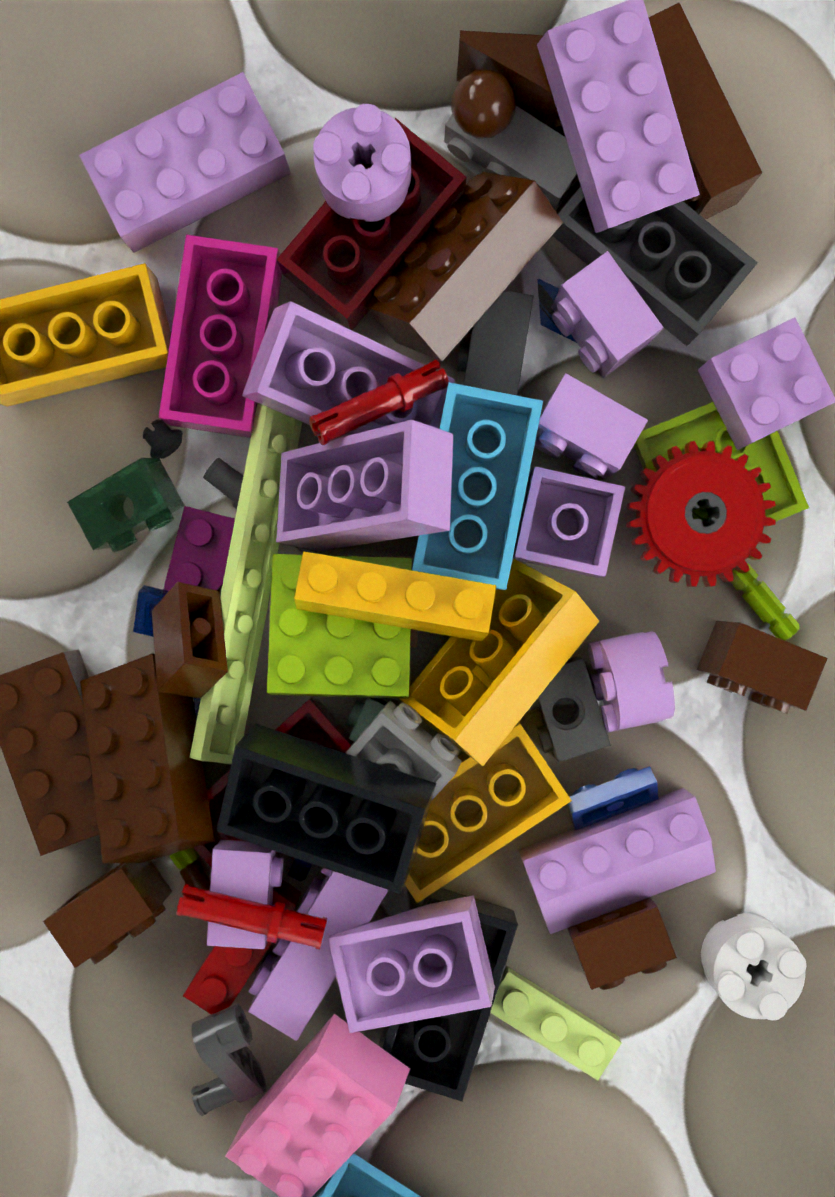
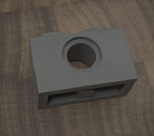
M578 656L570 658L530 707L531 710L538 708L542 718L543 726L536 727L544 753L552 751L553 756L558 762L611 746L584 659ZM561 698H571L575 705L574 714L566 721L555 720L552 713L554 704Z

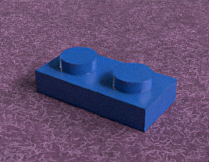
M650 766L641 770L636 768L627 769L616 775L612 781L598 786L588 784L578 788L573 792L572 796H569L572 801L567 804V808L574 828L578 830L658 800L657 780Z

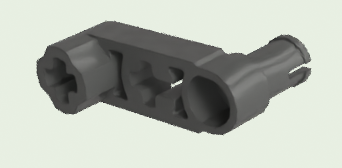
M238 1003L192 1023V1037L196 1050L203 1062L218 1076V1078L200 1086L197 1085L191 1090L193 1095L198 1094V1096L192 1097V1100L199 1115L203 1116L209 1111L234 1100L241 1103L266 1092L267 1087L263 1070L247 1047L250 1045L251 1040H253L251 1027L244 1010Z

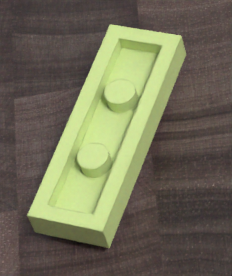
M508 966L504 970L491 1014L598 1081L622 1044L619 1036Z

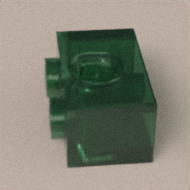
M140 458L67 502L92 550L111 548L113 553L136 543L138 540L135 534L148 527L149 531H154L169 524L174 520L172 513L185 506L160 458ZM127 497L132 500L134 505V512L130 519L124 512V502Z

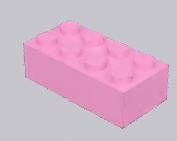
M333 1014L246 1115L225 1157L238 1165L242 1171L267 1186L279 1197H312L395 1111L410 1068L362 1033H349L347 1022Z

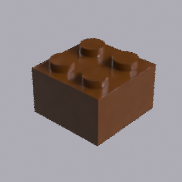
M716 621L696 670L709 674L706 683L741 696H745L748 690L750 691L748 700L772 710L775 709L788 714L790 706L807 711L828 658L740 622Z
M151 860L143 863H120L69 898L43 922L74 968L89 958L95 965L118 948L117 944L129 934L134 938L156 922L155 918L166 910L163 902L173 891Z

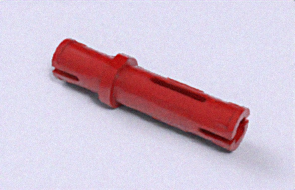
M433 360L403 376L396 373L388 377L387 383L349 399L329 410L310 416L311 429L314 435L318 436L319 443L326 445L328 442L398 409L405 412L413 408V402L448 388V376L444 368L440 369L441 364L437 360Z
M186 883L183 887V897H180L176 915L178 916L183 915L267 936L266 941L276 943L278 938L315 947V949L320 950L327 922L325 917L320 918L285 909L286 904L276 902L275 906L193 887Z

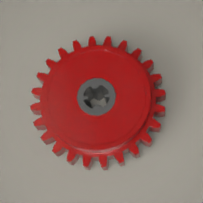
M690 441L685 444L684 454H682L677 446L671 447L667 450L669 461L661 455L653 458L652 463L656 471L654 472L648 468L641 470L639 475L646 483L644 485L635 484L631 487L630 491L639 496V499L626 505L627 510L636 512V519L627 522L626 526L632 529L638 528L639 536L631 541L632 546L644 544L647 549L643 552L640 559L647 561L654 558L657 561L653 569L655 574H661L666 569L671 570L669 581L672 583H678L682 576L686 575L687 587H696L700 577H702L705 587L716 586V575H719L723 582H731L734 580L733 568L739 573H747L750 569L745 559L760 560L763 555L756 546L757 544H768L771 542L772 539L763 533L764 527L776 524V520L765 517V510L776 506L775 501L764 500L762 493L771 488L770 483L758 485L755 480L761 473V468L757 467L748 471L744 467L749 457L746 454L736 459L730 458L732 454V446L730 445L723 447L716 453L714 441L704 443L701 451L698 450L695 441ZM698 508L700 510H707L708 519L702 521L701 519H693L692 510Z

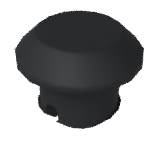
M155 420L151 423L155 430L152 431L146 427L143 431V439L152 447L150 450L152 458L164 459L179 448L182 443L183 433L181 430H171L162 420Z

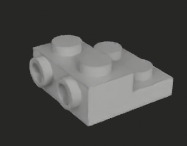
M391 701L384 706L346 751V754L436 783L432 800L455 776L461 760L456 757L458 749L449 738L442 734H436L433 737L420 726L422 719L412 707L404 703L399 704L397 707Z

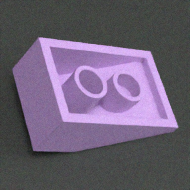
M474 895L421 906L330 935L328 938L349 1033L488 1008L492 1005L495 985Z

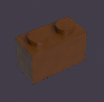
M177 582L152 610L157 691L201 699L228 672L220 591Z
M651 897L567 928L591 990L598 987L602 990L615 988L621 985L627 976L638 972L650 974L660 971L666 967L667 961L677 958L658 906Z

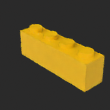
M303 551L294 600L296 609L482 642L489 634L496 585Z

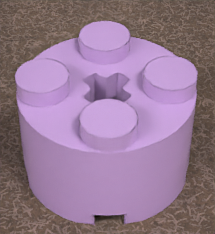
M362 104L333 116L323 126L313 143L314 165L321 193L327 204L340 216L348 219H362L365 222L382 220L394 213L402 205L411 181V151L408 138L394 118L380 111L378 107L372 104ZM360 163H364L365 165L372 164V166L368 169H365V167Z
M639 632L588 643L589 659L592 668L596 669L597 672L596 674L589 675L596 700H603L604 706H601V713L607 732L661 722L674 716L675 699L672 681L667 683L665 681L662 667H667L668 662L662 644L655 632Z

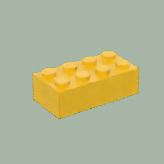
M146 263L0 299V404L8 407L165 368L171 331L158 278Z
M514 559L511 564L507 589L503 591L496 589L489 634L481 642L451 636L409 687V698H400V700L412 707L431 728L449 738L455 746L484 766L598 624L599 620L576 591Z
M520 722L516 724L484 766L480 765L465 752L458 756L461 763L455 776L431 801L415 859L405 882V886L417 903L572 801Z

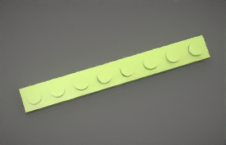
M257 403L220 595L228 672L200 700L190 758L200 761L232 764L235 746L244 737L271 593L273 554H278L280 543H276L281 454L282 452L298 448L302 427L301 421L260 403Z

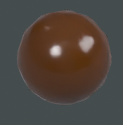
M491 69L474 70L457 84L451 98V111L456 123L464 133L476 139L493 138L505 130L511 123L516 112V97L512 87L503 75Z

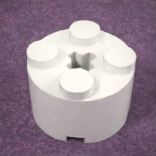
M736 914V917L716 923L707 933L701 948V961L710 985L722 1001L741 1016L772 1021L784 1017L787 1010L799 998L805 983L807 965L798 947L771 921L756 914ZM749 964L755 965L754 967H749V968L747 969V967H748Z

